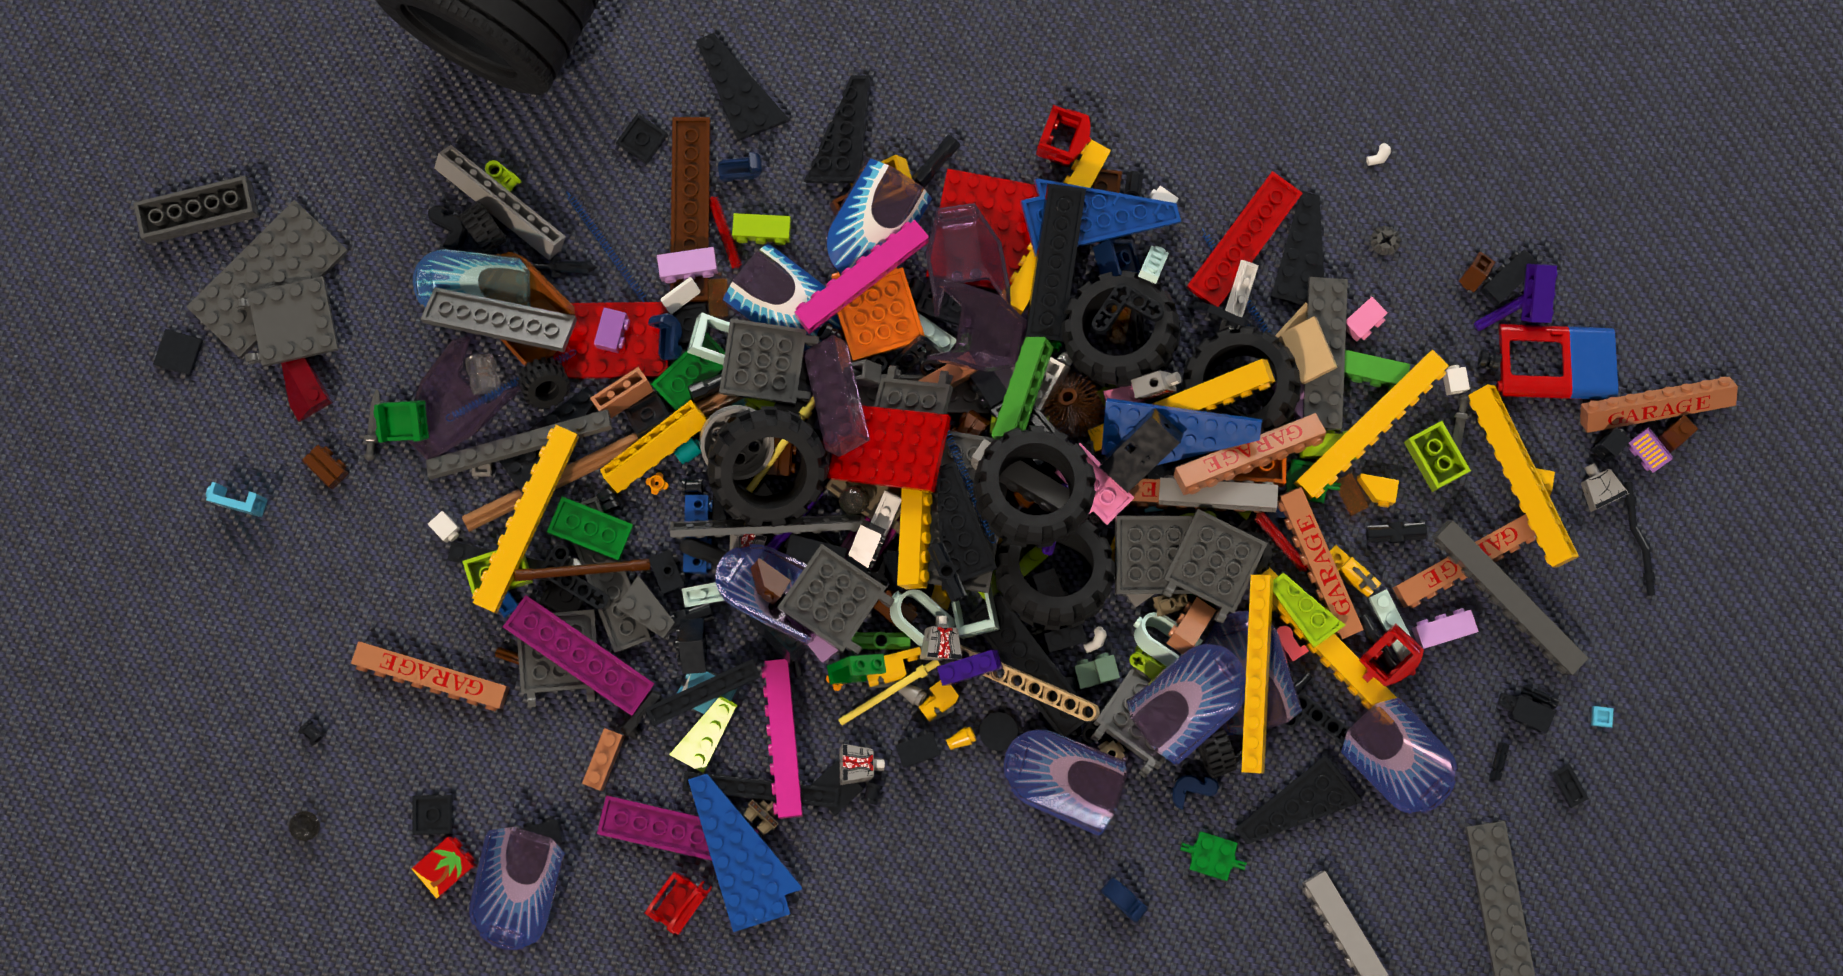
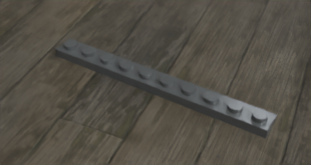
M608 410L599 411L426 460L428 477L432 480L540 450L542 446L546 447L549 440L547 435L551 428L554 429L555 425L578 434L579 438L611 430L610 412Z
M863 514L805 516L799 519L792 517L785 520V525L772 527L771 522H764L761 527L746 524L743 519L671 522L670 537L683 539L692 536L703 538L705 536L723 537L725 535L743 536L745 534L759 536L764 533L780 535L788 532L800 534L802 532L820 533L822 531L840 532L842 530L856 532L865 520V516Z

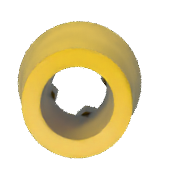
M964 727L952 737L946 739L950 750L972 745L977 739L971 727Z

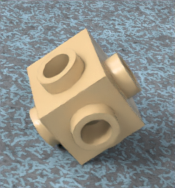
M1106 740L1098 746L1099 751L1108 754L1112 750L1115 752L1114 757L1119 759L1125 757L1123 754L1125 749L1119 742L1115 743L1113 740L1109 743ZM1099 762L1102 767H1105V766H1106L1107 768H1110V767H1111V766H1108V765H1106V764H1103V763Z

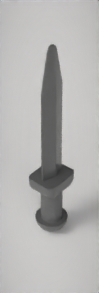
M378 389L375 390L371 401L367 435H364V440L367 442L364 458L368 461H372L375 458L374 448L375 444L378 443L376 419L373 414L374 405L380 403Z
M1461 395L1458 398L1460 400L1459 410L1454 415L1456 421L1453 441L1459 451H1461L1465 421L1469 418L1468 414H1466L1467 403L1470 401L1467 395Z

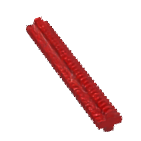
M710 197L709 205L732 269L740 268V265H742L741 259H739L740 257H738L739 255L735 251L737 248L733 244L735 242H732L734 240H731L733 238H730L732 235L731 231H729L730 229H728L729 227H727L728 225H726L727 223H725L726 221H724L726 218L723 215L725 214H722L724 212H721L723 210L719 208L721 203H719L718 197Z
M1264 512L1257 513L1254 520L1268 533L1269 537L1287 555L1288 559L1294 563L1295 567L1300 572H1306L1308 567L1303 565L1297 550Z

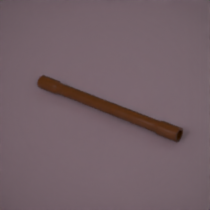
M637 559L624 562L540 569H516L513 575L514 581H526L538 578L644 571L650 570L649 559Z

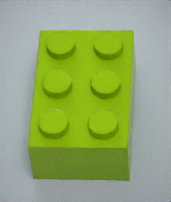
M1442 421L1404 442L1432 492L1471 471Z
M497 550L462 561L472 595L476 588H480L483 582L481 581V576L485 570L488 571L491 565L489 559L492 553H496ZM525 555L518 569L529 568ZM513 579L509 590L533 583V580L514 581Z

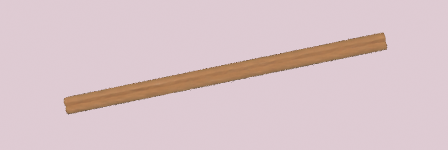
M717 392L694 404L706 417L721 408L743 399V397L722 395ZM634 432L567 465L555 490L608 464L639 440L636 433ZM517 489L462 516L468 531L470 532L513 511L516 501L521 499L523 494Z

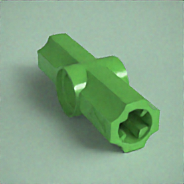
M856 632L852 638V642L862 647V649H910V638L905 633ZM884 636L887 639V643L884 646H878L876 644L877 637Z

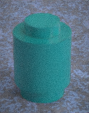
M690 437L689 441L681 444L674 452L682 464L685 462L689 463L701 454L699 440L697 438L693 440Z

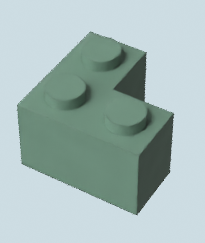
M1108 653L1097 655L1096 659L1092 662H1088V659L1077 661V665L1073 669L1079 690L1119 679L1120 676L1114 655L1109 656Z

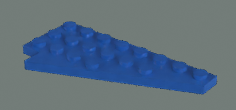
M1043 179L1034 180L1038 197L1021 200L1020 202L1035 257L1037 255L1047 183L1086 189L1077 247L1181 222L1176 203Z
M1107 398L1101 454L1107 455L1154 408L1184 434L1180 444L1158 465L1259 441L1263 419ZM1133 441L1129 443L1132 448L1136 446Z
M708 774L688 779L733 932L791 914L785 895L802 890L800 883Z

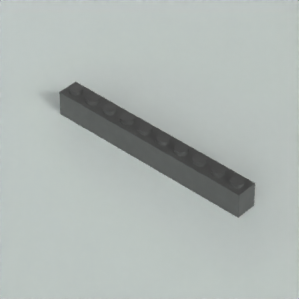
M1447 520L1432 535V538L1435 540V546L1442 551L1445 550L1448 554V559L1452 563L1458 564L1462 568L1461 572L1466 577H1471L1476 582L1474 585L1480 591H1485L1489 595L1488 599L1496 606L1499 605L1502 608V614L1506 618L1512 619L1516 623L1515 627L1520 632H1525L1530 637L1528 640L1534 646H1539L1543 650L1542 654L1548 660H1553L1557 664L1555 667L1559 672L1573 675L1589 659L1453 520Z

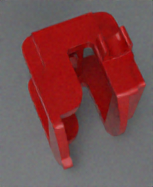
M1053 105L1038 144L1036 155L1059 165L1069 167L1078 158L1086 144L1091 142L1089 116ZM1059 123L1076 128L1068 152L1051 146L1054 138L1051 135L1053 129L1057 130Z
M1395 623L1360 657L1359 661L1367 670L1362 678L1368 683L1374 677L1383 686H1388L1403 680L1409 675L1413 676L1416 673L1415 669L1422 659L1424 649ZM1398 639L1411 653L1387 674L1374 660L1383 653L1381 649L1385 645L1390 647Z
M673 872L644 914L656 922L663 923L672 934L676 933L679 935L683 932L682 929L703 899L708 897L712 886L705 890L703 889L705 881H702L697 886L684 875ZM676 879V884L673 886V888L668 893L666 898L663 900L661 905L655 911L653 908L660 900L662 895L665 893L667 888L670 886V884L673 882V880Z

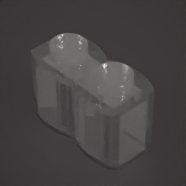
M473 354L465 359L466 370L470 376V387L474 395L492 394L491 391L495 393L494 389L498 391V388L501 389V380L496 372L497 363L492 354Z

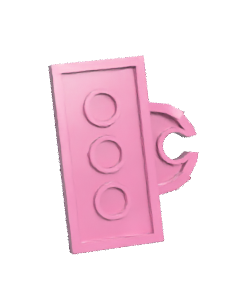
M1079 443L1088 455L1086 460L1088 464L1093 466L1096 478L1094 484L1096 493L1090 513L1094 512L1108 525L1134 497L1109 477L1099 467L1101 463ZM1059 470L1057 472H1054L1065 484H1067L1064 476L1061 474Z

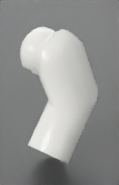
M1382 143L1379 146L1377 155L1366 157L1367 165L1384 163L1391 153V147L1386 143Z
M1096 627L1094 629L1093 641L1083 644L1086 653L1103 646L1107 636L1103 627Z

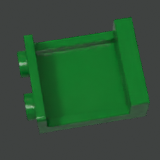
M425 400L383 402L374 405L373 414L376 419V436L379 443L401 440L422 441L429 438Z
M884 654L849 656L827 665L830 685L867 681L866 675L886 673Z

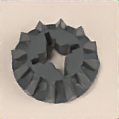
M1385 225L1377 227L1371 234V246L1380 255H1391L1400 247L1401 238L1398 231L1394 230L1393 227ZM1382 236H1384L1385 238L1391 236L1390 240L1388 241L1389 244H1387L1386 242L1380 244L1383 240Z

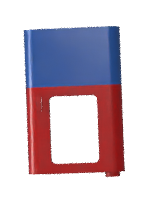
M1499 324V347L1502 359L1500 363L1501 379L1497 381L1496 389L1500 396L1604 400L1618 396L1616 339L1613 328ZM1510 341L1560 343L1562 346L1563 376L1513 375L1510 366Z

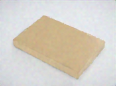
M1315 316L1281 333L1286 347L1289 348L1295 358L1301 384L1304 385L1338 368Z

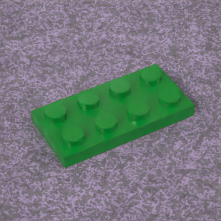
M706 332L702 347L725 355V351ZM686 351L651 385L677 411L692 399L687 386L718 375L723 370V365L692 355Z
M561 497L547 533L620 561L634 525Z

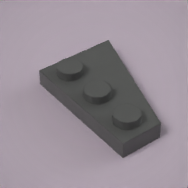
M637 576L616 607L663 639H666L676 624L639 576Z

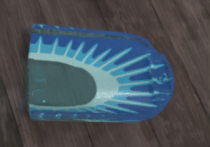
M440 249L425 255L417 263L413 273V288L420 305L423 304L425 308L434 287L531 307L530 272L520 258Z

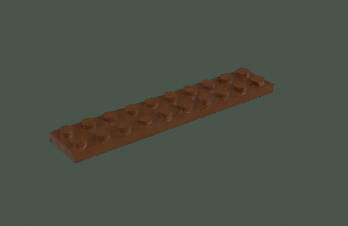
M672 117L671 253L709 248L710 117ZM703 276L695 277L694 282L698 286L700 293L690 301H709V278H703ZM677 279L676 282L670 283V291L685 280Z

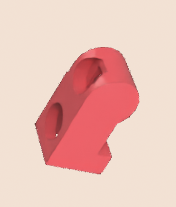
M1281 626L1276 629L1280 636L1285 656L1290 663L1309 651L1305 645L1301 647L1298 645L1290 627Z

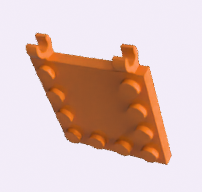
M896 267L837 313L852 362L905 347L916 337L925 336L903 267L899 269ZM837 272L832 274L831 278L835 280L840 277V273Z

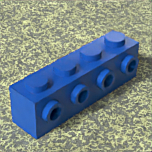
M685 495L684 521L712 520L710 519V512H713V500H710L708 495ZM695 536L685 537L693 538L695 540L703 541L712 545V538H709V536H705L703 538H696ZM684 553L683 572L685 574H708V569H712V564Z

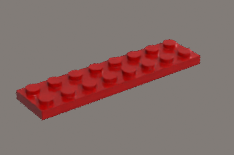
M1272 171L1186 288L1207 304L1219 307L1232 290L1240 261L1245 260L1252 263L1303 193Z

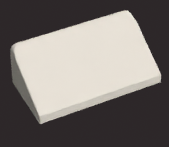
M689 277L662 297L661 302L667 311L673 314L697 296L700 290L694 280Z

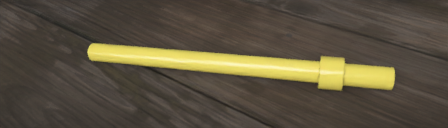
M814 395L807 405L799 411V416L803 421L811 416V411L820 400ZM781 439L774 449L768 465L755 475L746 489L753 493L787 446L788 441Z
M932 660L926 665L922 664L917 667L915 672L839 718L840 724L843 726L918 678L927 676L929 671L941 665L940 662Z

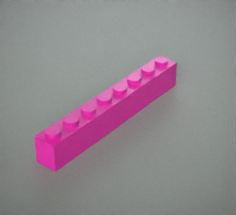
M916 220L911 223L906 222L897 234L892 233L889 235L885 243L881 246L879 244L876 245L868 256L859 258L855 266L851 269L850 267L846 268L838 279L830 280L826 284L825 289L821 292L819 290L816 291L808 302H802L795 308L796 319L809 334L929 243V236Z
M785 659L764 661L765 666L761 667L762 678H766V686H763L764 698L768 697V705H765V715L770 720V724H767L766 727L767 736H771L772 744H768L769 756L773 755V763H770L771 775L775 776V783H772V794L776 795L777 802L773 803L774 815L778 814L779 819L803 817L789 663Z

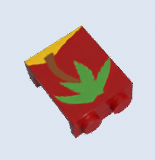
M447 837L411 868L436 899L443 897L453 884L470 869L477 867L474 863L476 861L469 852L465 853L461 848L463 844L456 837Z

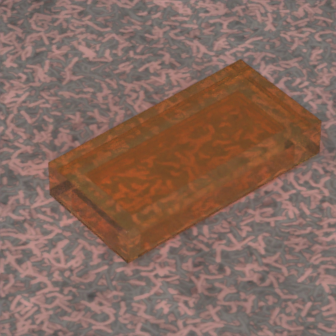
M1352 473L1335 481L1341 483L1338 493L1350 516L1369 508Z

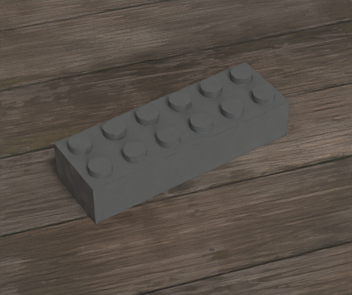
M246 176L133 203L140 237L148 244L259 217L253 185Z

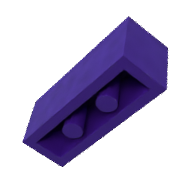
M1527 263L1522 321L1552 322L1554 314L1553 302L1556 294L1555 283L1558 275L1556 265Z
M998 650L986 651L937 667L942 686H949L1003 669Z

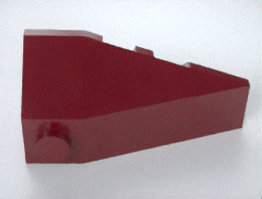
M307 358L281 363L289 406L298 422L303 421L333 403Z

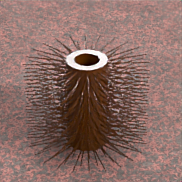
M1072 380L1070 388L1067 385H1062V389L1058 384L1061 392H1055L1056 396L1048 395L1049 398L1054 397L1048 401L1057 402L1053 404L1046 403L1048 405L1045 407L1055 405V407H1049L1046 411L1049 412L1048 417L1060 412L1056 417L1053 418L1052 416L1050 418L1053 426L1060 424L1058 422L1064 420L1055 429L1061 428L1063 424L1065 427L1070 425V434H1073L1072 431L1076 429V426L1077 429L1080 426L1081 442V432L1085 431V425L1090 430L1087 424L1091 425V422L1094 423L1092 421L1095 418L1093 417L1094 415H1101L1100 412L1098 414L1091 413L1097 411L1093 409L1095 406H1092V404L1100 398L1096 388L1088 391L1090 393L1085 394L1088 389L1093 387H1087L1085 391H1082L1085 386L1081 385V381L1074 390L1075 386L1073 387ZM1062 416L1060 420H1054L1057 419V417Z

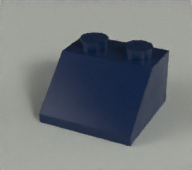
M1109 239L1093 247L1099 275L1112 272L1113 276H1121L1122 271L1138 272L1139 275L1141 267L1132 239Z

